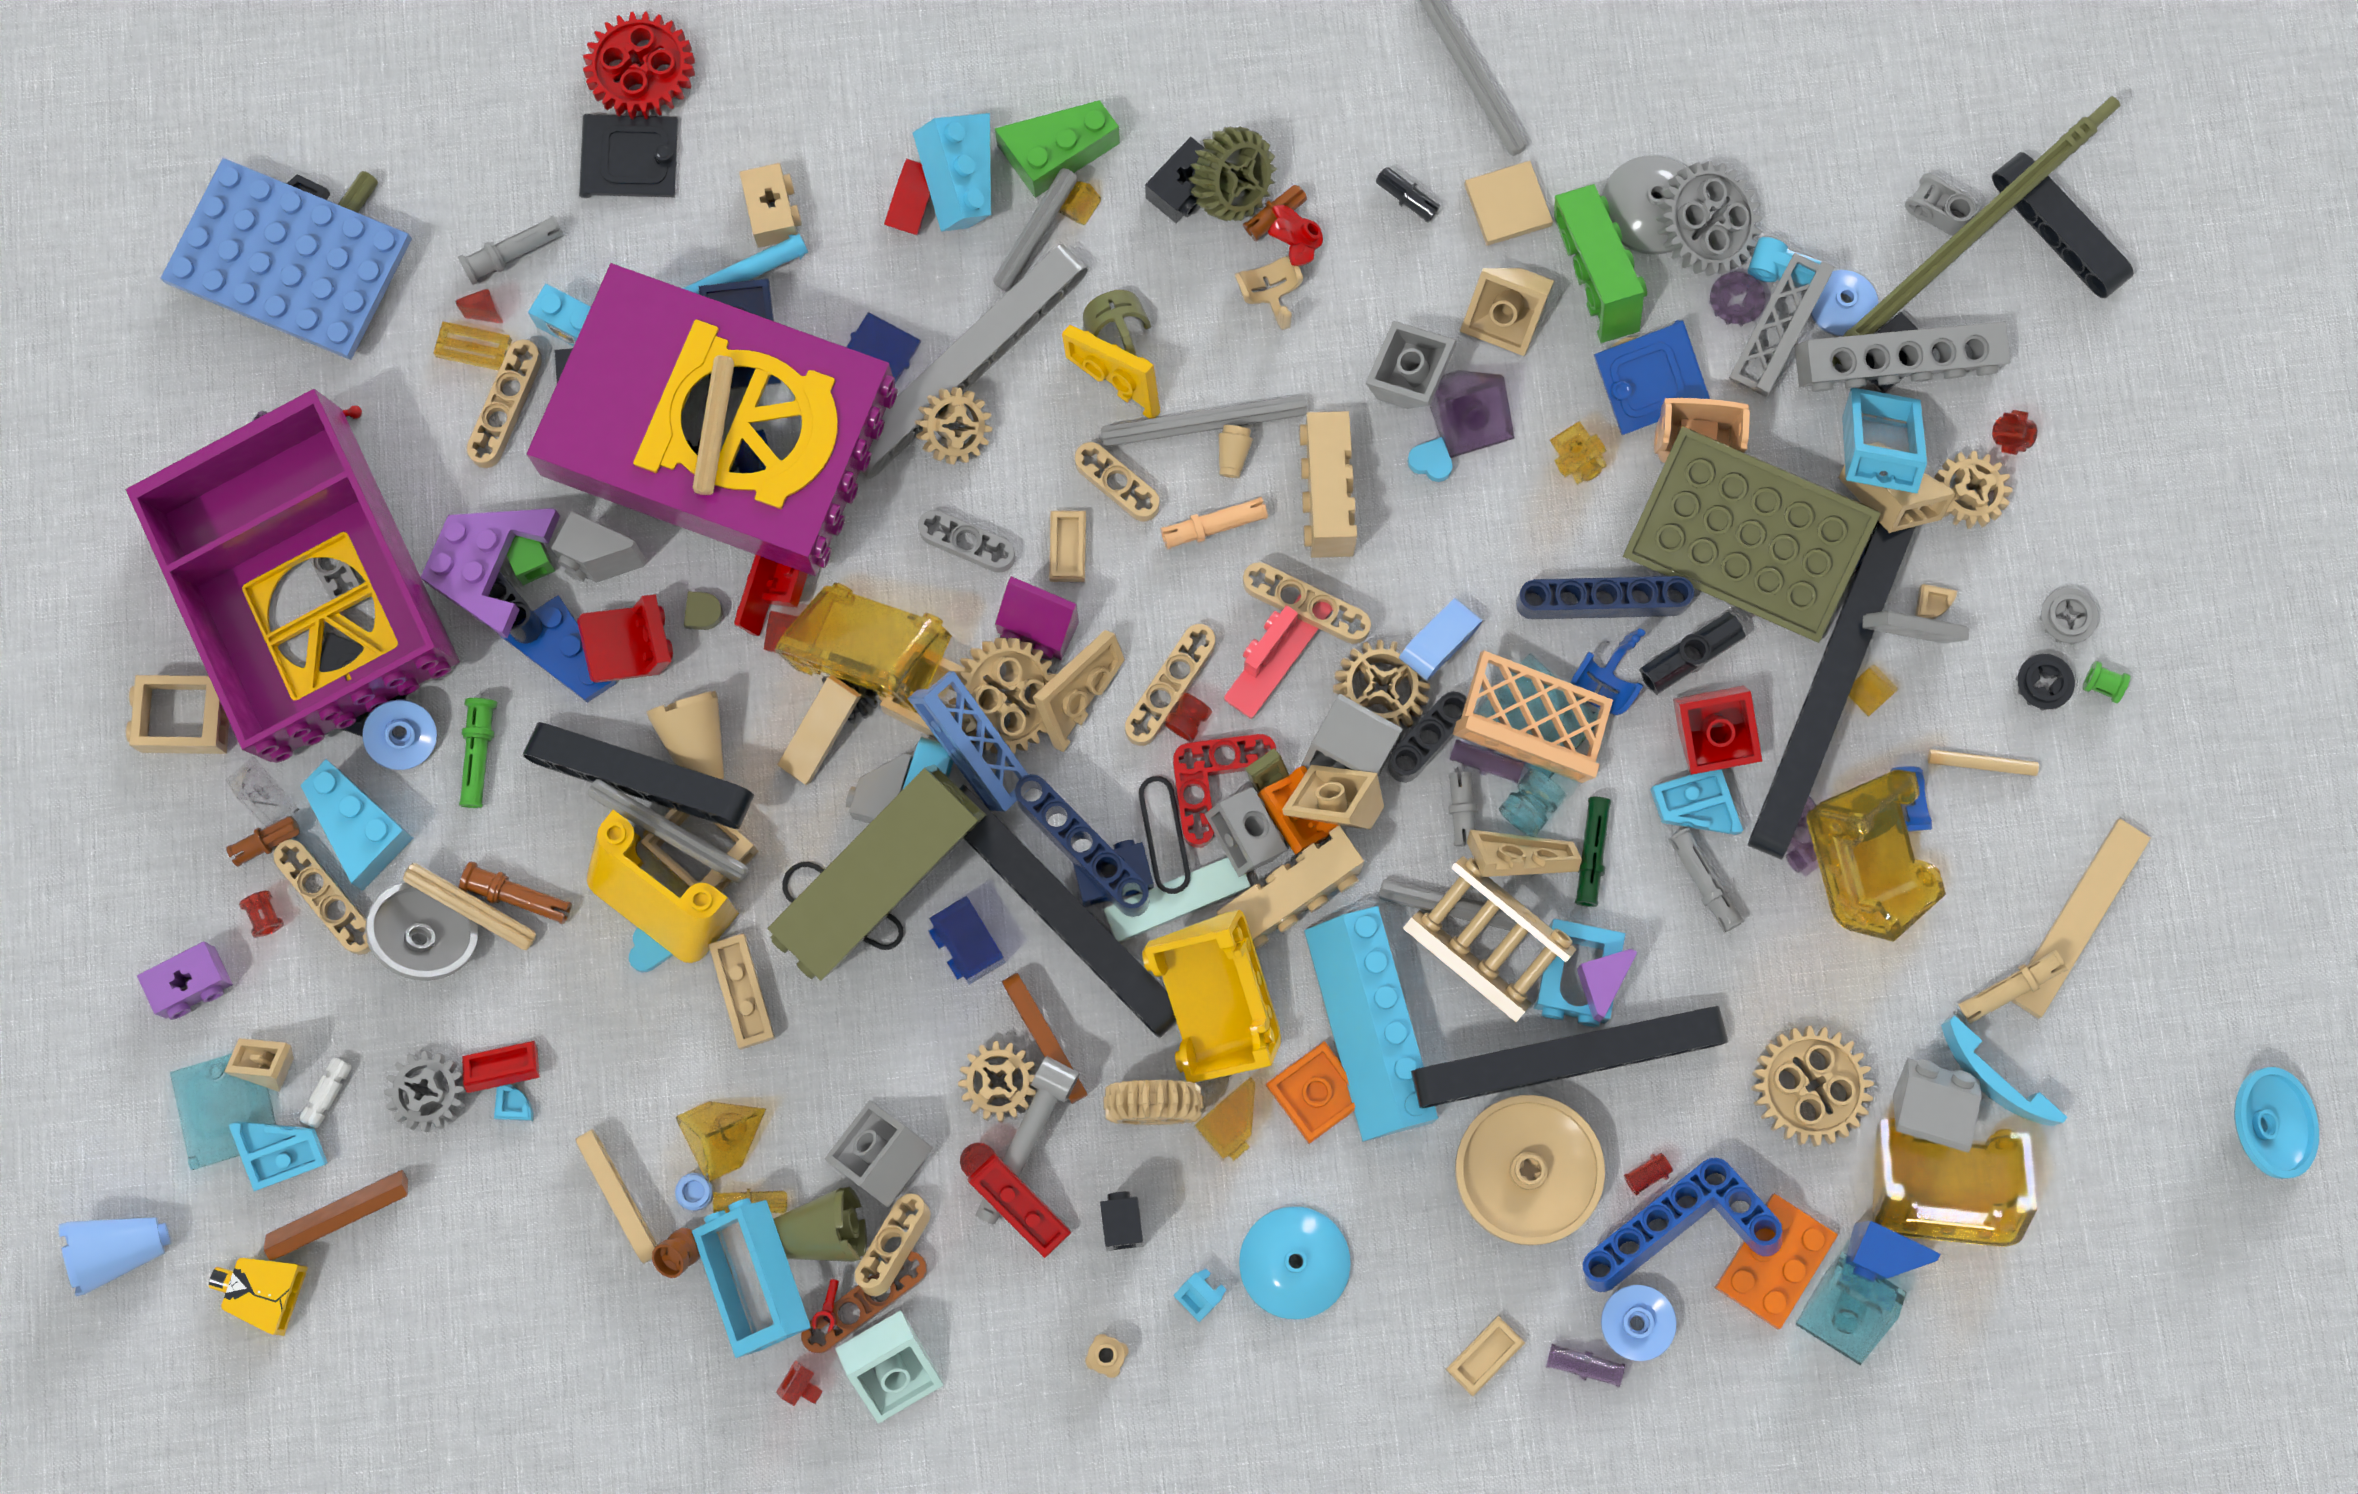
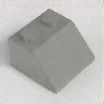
M1393 321L1367 378L1366 385L1378 400L1407 409L1429 406L1457 345V341L1453 338Z
M573 511L570 512L551 547L559 559L557 561L558 564L566 568L565 573L581 582H584L585 578L597 583L644 567L647 562L635 540Z
M1907 1058L1893 1093L1896 1131L1969 1153L1982 1098L1979 1079L1965 1071H1950L1940 1068L1928 1060L1916 1061Z
M869 1100L825 1157V1160L888 1208L893 1200L902 1192L903 1187L915 1171L924 1163L933 1147Z

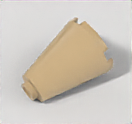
M716 691L684 698L667 705L668 707L662 705L646 711L648 719L675 765L715 778L724 779L719 703Z

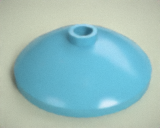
M2267 1067L2253 1071L2242 1082L2235 1101L2234 1120L2241 1146L2249 1159L2265 1174L2277 1179L2298 1177L2310 1168L2318 1150L2319 1123L2314 1104L2305 1087L2288 1071L2277 1067Z
M1285 1207L1266 1214L1251 1227L1240 1251L1239 1269L1246 1291L1258 1306L1280 1318L1305 1319L1324 1312L1341 1296L1350 1274V1253L1343 1234L1328 1217L1309 1208ZM1294 1254L1301 1256L1303 1260L1302 1266L1298 1269H1294L1289 1265V1257Z

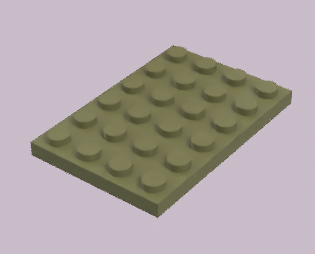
M1682 426L1622 557L1665 576L1684 577L1697 590L1819 643L1881 512Z

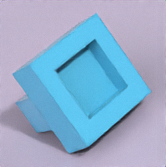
M1206 1268L1198 1273L1195 1272L1173 1295L1198 1322L1206 1317L1222 1300V1296L1227 1290L1222 1284L1216 1290H1213L1205 1282L1211 1274Z

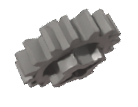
M422 1051L420 1060L415 1055L409 1054L407 1055L409 1064L404 1066L397 1062L395 1067L399 1071L398 1075H388L386 1078L393 1083V1088L384 1090L385 1095L393 1097V1101L389 1102L386 1107L391 1111L398 1110L394 1117V1120L402 1123L408 1118L406 1128L415 1130L419 1123L421 1131L430 1132L431 1123L437 1128L443 1129V1119L445 1117L454 1121L457 1119L452 1111L454 1107L464 1108L465 1106L462 1101L458 1100L459 1095L467 1093L465 1088L458 1084V1082L463 1080V1073H453L458 1064L452 1060L444 1064L445 1055L437 1053L433 1060L431 1053L428 1051ZM423 1068L421 1074L409 1078L415 1071ZM442 1074L445 1075L448 1081L449 1093L445 1091L442 1084L444 1078ZM413 1087L432 1089V1092L437 1093L438 1097L422 1095L420 1091L413 1089ZM403 1090L406 1091L409 1098L408 1106L405 1105L403 1099ZM443 1105L438 1111L428 1115L430 1109Z

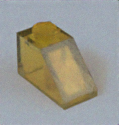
M1251 1077L1194 1125V1129L1222 1162L1229 1157L1235 1161L1250 1148L1247 1141L1251 1139L1255 1095V1081Z

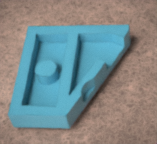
M1722 769L1688 775L1652 786L1650 789L1659 817L1664 824L1738 835L1743 832Z
M242 1121L229 1124L253 1191L328 1163L315 1128Z

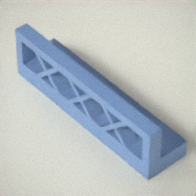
M949 671L929 689H917L907 699L990 811L1005 812L1017 801L1015 789L1009 794L1003 786L1004 770L1013 771L1018 779L1028 775V773L956 673ZM949 684L957 693L955 708L945 707L938 697V694ZM950 712L955 713V717H954V718H953V716L951 715ZM963 714L973 715L976 719V737L967 736L962 730ZM984 742L993 743L997 748L996 765L987 764L982 758Z

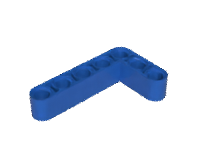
M1717 1157L1709 1158L1590 1251L1583 1261L1585 1281L1592 1290L1597 1292H1607L1613 1289L1713 1208L1720 1213L1752 1251L1761 1256H1772L1779 1251L1782 1245V1225L1778 1218L1726 1161ZM1718 1173L1725 1177V1181L1719 1185H1711L1706 1181V1178L1711 1174ZM1684 1196H1690L1696 1199L1697 1203L1691 1208H1683L1677 1204V1201ZM1736 1201H1744L1750 1205V1208L1744 1213H1737L1730 1206ZM1655 1219H1663L1668 1223V1226L1662 1231H1654L1648 1227L1650 1222ZM1767 1228L1775 1233V1237L1769 1241H1762L1755 1234L1758 1230ZM1631 1241L1639 1245V1249L1633 1254H1625L1619 1250L1622 1244ZM1600 1264L1607 1265L1610 1268V1272L1606 1276L1598 1278L1591 1274V1270L1595 1266Z

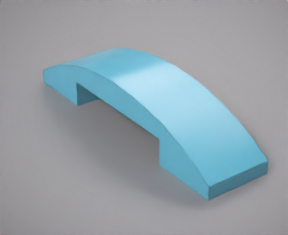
M1955 1015L1944 1021L1941 1027L1954 1058L1963 1071L1979 1079L1981 1091L2008 1111L2039 1124L2055 1126L2063 1123L2068 1118L2040 1092L2032 1094L2025 1099L1973 1052L1983 1040Z

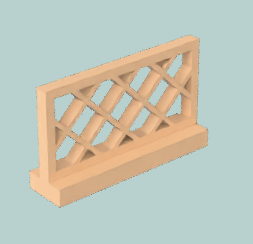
M1484 650L1480 652L1462 717L1456 721L1453 735L1584 783L1597 776L1600 764L1596 763L1613 700ZM1487 663L1498 666L1505 681L1491 687L1485 675ZM1510 671L1516 673L1517 675L1512 677ZM1522 676L1531 679L1538 693L1523 699L1514 680ZM1507 684L1517 703L1503 710L1494 690ZM1543 684H1545V685H1547V686H1550V687H1548V688L1545 689L1544 686H1543ZM1482 685L1484 691L1479 693L1480 687ZM1553 689L1563 691L1570 705L1556 712L1547 692ZM1484 695H1487L1496 713L1488 718L1473 713L1477 699ZM1540 696L1549 716L1535 722L1526 703ZM1575 696L1581 698V700L1577 701ZM1586 701L1601 706L1597 720L1588 724L1579 706ZM1519 707L1528 726L1521 730L1512 728L1505 713ZM1572 709L1581 728L1567 734L1558 715ZM1498 717L1500 723L1494 721L1493 719ZM1551 719L1560 739L1554 742L1544 740L1538 725ZM1528 730H1531V732H1532L1533 735L1528 734V733H1525V732L1528 731ZM1584 732L1590 744L1587 756L1576 752L1570 740L1571 737ZM1563 742V744H1564L1565 747H1562V746L1557 745V744Z

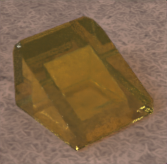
M1077 181L1060 208L1059 213L1079 224L1085 225L1099 205L1101 197L1091 184Z
M1873 664L1854 681L1849 697L1869 717L1898 691V688Z

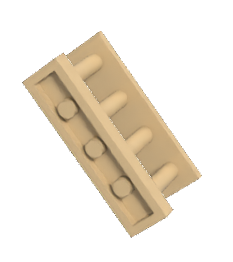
M1462 856L1451 867L1460 876L1430 914H1423L1419 910L1410 918L1403 929L1506 1015L1517 1022L1532 1004L1527 1000L1528 996L1526 994L1556 956L1567 962L1577 949L1571 945L1573 942L1566 933L1559 929H1551L1491 878L1482 877L1474 859L1469 858L1467 860ZM1472 885L1486 896L1488 900L1458 937L1453 936L1452 938L1441 929L1443 927L1441 922ZM1501 909L1517 923L1489 958L1480 961L1470 953L1471 948L1469 946L1497 911ZM1529 932L1543 943L1545 948L1515 984H1508L1498 976V969Z

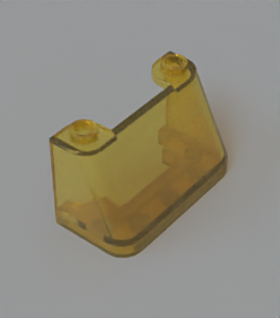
M834 582L832 587L824 586L784 632L777 643L775 652L799 672L811 676L813 673L820 675L823 672L872 689L881 697L886 698L888 696L894 699L897 697L901 701L899 705L902 708L917 713L907 698L917 689H928L952 635L942 626L943 620L932 614L924 613L921 617L853 594L850 588Z
M1905 770L1888 772L1818 803L1806 816L1831 912L1838 924L1847 930L1894 942L1946 895L1938 868L1931 863L1914 858L1901 804H1911L1920 794L1915 772Z
M1895 1118L1880 1119L1876 1129L1873 1222L1910 1238L1999 1247L2012 1246L2023 1239L2037 1212L2029 1133L2001 1129L1991 1135L1985 1145L1972 1144L1968 1153L1897 1132Z

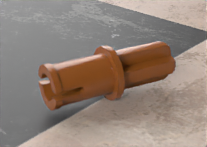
M1293 185L1273 202L1267 201L1264 209L1243 223V227L1248 235L1252 236V239L1257 242L1260 237L1268 232L1272 223L1277 220L1272 207L1285 205L1295 210L1307 200L1305 192L1300 186Z
M287 816L264 829L259 827L254 829V834L233 845L227 846V853L229 857H232L244 851L236 855L235 859L232 860L234 865L239 867L264 852L266 854L272 853V848L285 840H290L299 835L300 828L292 816Z

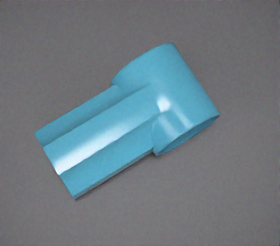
M1761 237L1758 239L1748 267V274L1763 282L1780 281L1794 252L1788 250V246L1780 240L1771 237ZM1799 254V255H1801V256H1803V257H1805V258H1807V259H1809V260H1812V261H1814V262H1816V263H1818V264H1821V262H1822V261L1813 259V258H1811V257H1808V256ZM1796 264L1791 273L1794 286L1799 288L1810 284L1815 272Z

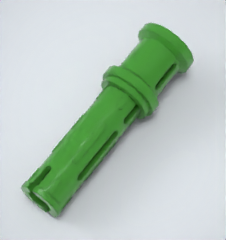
M466 698L464 702L468 709L466 727L462 728L461 732L463 739L466 740L459 806L483 807L482 799L488 742H491L492 738H494L495 732L491 730L493 709H496L498 704L497 701L491 699Z

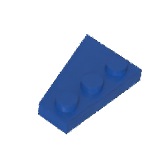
M559 595L534 610V613L542 622L541 635L535 641L523 644L516 641L510 633L508 638L500 636L587 703L617 684L616 681L595 683L590 679L578 623ZM526 618L520 620L517 626L522 624Z

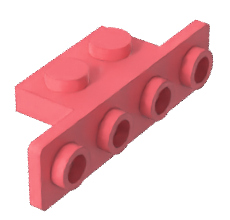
M1301 594L1298 596V598L1295 600L1293 604L1297 603L1300 600ZM1319 602L1312 608L1314 616L1321 620L1327 619L1333 611L1331 606L1325 602ZM1287 605L1281 613L1274 611L1264 625V629L1267 632L1261 640L1254 639L1243 653V657L1246 658L1244 670L1224 696V700L1250 719L1254 718L1319 630L1298 619V612Z

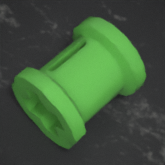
M2095 661L2087 673L2083 683V690L2087 692L2094 690L2110 697L2112 702L2118 704L2124 696L2131 676L2126 673L2120 675L2102 667L2101 662Z

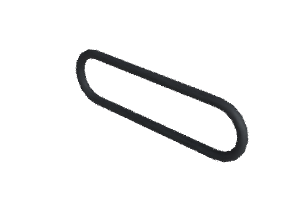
M1152 776L1141 784L1139 788V801L1154 879L1157 887L1163 892L1177 894L1188 886L1190 882V869L1175 793L1172 784L1166 778ZM1154 781L1164 783L1169 790L1185 872V880L1177 888L1165 887L1161 883L1144 798L1145 787Z

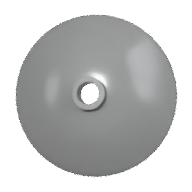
M1642 156L1624 163L1610 176L1605 185L1603 195L1608 201L1609 217L1612 223L1617 222L1622 234L1621 243L1624 246L1644 254H1665L1675 250L1673 246L1664 248L1663 245L1669 238L1667 235L1658 234V231L1664 228L1665 224L1656 220L1657 216L1664 214V210L1660 209L1657 203L1666 199L1662 195L1661 190L1670 186L1668 179L1678 175L1677 172L1686 168L1684 165L1662 156ZM1659 192L1663 198L1655 199L1651 193ZM1686 213V219L1690 223V218ZM1696 229V231L1692 234V238L1695 236L1696 232L1699 229Z
M405 882L389 888L374 901L367 916L365 933L371 952L385 968L404 978L431 981L454 974L469 961L477 944L478 926L474 921ZM419 940L424 945H416L412 941Z

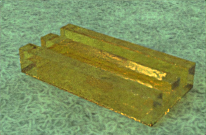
M442 321L433 354L436 358L499 371L512 339L510 335ZM451 333L499 343V347L495 348L469 341L448 338L447 334ZM444 346L482 353L496 357L495 359L474 354L459 352L455 350L445 349Z

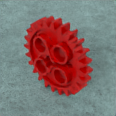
M647 11L644 12L641 20H637L634 12H630L629 21L625 22L618 15V25L612 26L610 23L605 22L607 30L605 34L599 31L594 32L598 43H587L588 49L592 54L583 55L585 64L588 65L583 68L585 77L588 78L586 83L589 90H594L592 93L595 100H603L602 103L606 110L614 106L615 112L619 117L625 110H628L631 119L635 118L637 111H642L644 118L648 119L649 110L654 109L660 116L662 115V105L665 104L671 109L674 108L673 97L681 100L684 99L681 88L691 89L692 86L688 77L695 76L692 66L695 63L694 55L691 52L692 47L689 40H685L683 30L676 31L672 20L664 25L662 16L658 14L651 21ZM641 41H649L645 46H636ZM614 60H622V62L616 66H609V64ZM661 65H670L664 71L656 70ZM635 84L642 85L638 90H629Z

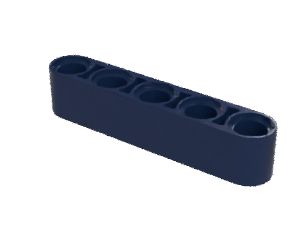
M1680 576L1534 579L1526 582L1520 589L1516 600V607L1521 616L1532 620L1677 616L1685 612L1692 601L1694 588L1688 579ZM1602 591L1609 593L1613 598V603L1602 604L1597 599L1596 593ZM1633 591H1642L1647 595L1649 601L1644 604L1638 603L1633 599L1631 593ZM1667 591H1679L1683 595L1684 601L1680 603L1673 602L1668 597ZM1565 592L1572 593L1576 596L1578 603L1567 605L1561 600L1560 595ZM1535 593L1540 596L1543 603L1539 606H1532L1525 600V595Z
M1034 774L1025 775L1020 778L1016 783L1015 794L1018 806L1024 814L1123 914L1136 917L1145 913L1149 907L1150 899L1148 886L1144 880L1043 778ZM1035 788L1042 792V795L1036 801H1027L1023 798L1024 793L1029 789ZM1059 813L1067 817L1066 822L1061 826L1054 827L1048 824V819L1054 814ZM1079 839H1087L1092 843L1091 848L1086 852H1077L1072 847ZM1111 864L1117 868V872L1110 878L1101 877L1098 874L1101 866ZM1129 890H1138L1142 893L1143 897L1139 902L1130 904L1123 900V895Z

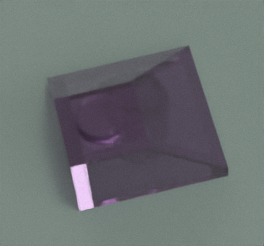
M1458 370L1442 376L1431 401L1430 408L1439 435L1443 438L1450 458L1515 439L1506 385L1502 374Z

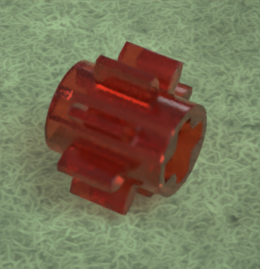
M2012 410L2011 413L2004 412L2003 417H1999L1995 421L1992 437L1996 444L2002 445L2001 452L2017 455L2019 451L2026 452V448L2033 446L2038 430L2034 421L2028 420V412Z

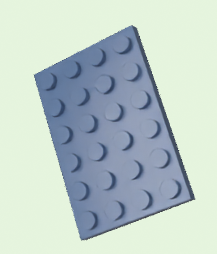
M222 158L160 279L170 286L352 360L412 238L406 232Z

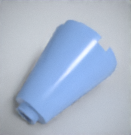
M156 1217L70 1221L59 1224V1237L65 1236L67 1245L61 1248L70 1284L72 1288L76 1287V1296L85 1295L165 1254L164 1246L171 1244L166 1223L159 1224Z

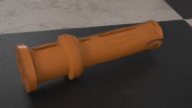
M470 861L465 867L459 883L460 889L465 892L471 891L485 896L488 902L492 904L503 901L557 921L560 924H564L568 916L554 909L570 913L572 906L571 902H566L511 882L506 873L498 872L495 874L481 869L473 861Z

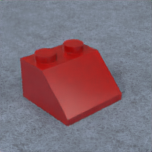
M1745 686L1673 699L1678 733L1691 775L1762 762L1751 691Z

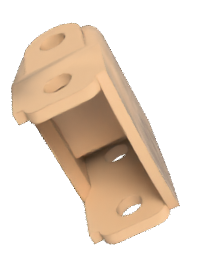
M1665 398L1661 406L1660 418L1656 425L1654 453L1658 454L1659 460L1665 463L1682 426L1745 453L1749 438V405L1712 399Z

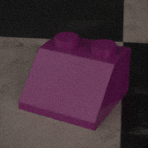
M1010 576L995 622L997 633L1001 634L1000 638H1006L1007 641L1009 638H1017L1020 643L1030 642L1033 649L1043 651L1041 658L1052 660L1055 657L1062 660L1079 624L1077 604Z

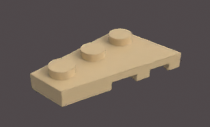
M1104 630L1033 696L1054 748L1062 752L1070 744V740L1067 737L1076 723L1082 725L1087 718L1088 713L1085 710L1094 696L1103 694L1125 660L1114 633Z
M1471 829L1467 839V844L1482 877L1578 872L1582 861L1574 842Z

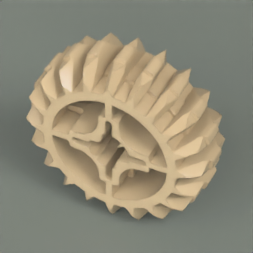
M1377 640L1376 650H1372L1371 645L1365 642L1362 646L1364 654L1353 648L1350 651L1353 661L1343 658L1340 665L1345 671L1339 670L1335 672L1334 678L1342 683L1335 684L1333 692L1341 694L1366 708L1374 704H1381L1388 711L1392 710L1393 712L1376 713L1377 715L1399 727V721L1408 728L1411 727L1413 720L1410 715L1418 718L1421 717L1423 710L1418 705H1427L1429 698L1422 693L1429 691L1430 683L1420 681L1423 678L1399 659L1400 653L1396 652L1398 643L1395 641L1391 643L1389 649H1384L1383 640ZM1373 663H1386L1395 666V668L1384 672L1379 670ZM1361 670L1368 687L1363 691L1362 696L1356 699L1352 688V680L1358 671ZM1406 677L1410 685V698L1405 705H1402L1399 702L1400 696L1395 688ZM1376 682L1380 686L1389 684L1387 693L1383 690L1372 693L1375 690Z
M1173 1080L1122 1081L1110 1084L1105 1088L1103 1108L1106 1119L1116 1124H1184L1196 1122L1201 1118L1203 1096H1201V1086L1192 1082Z

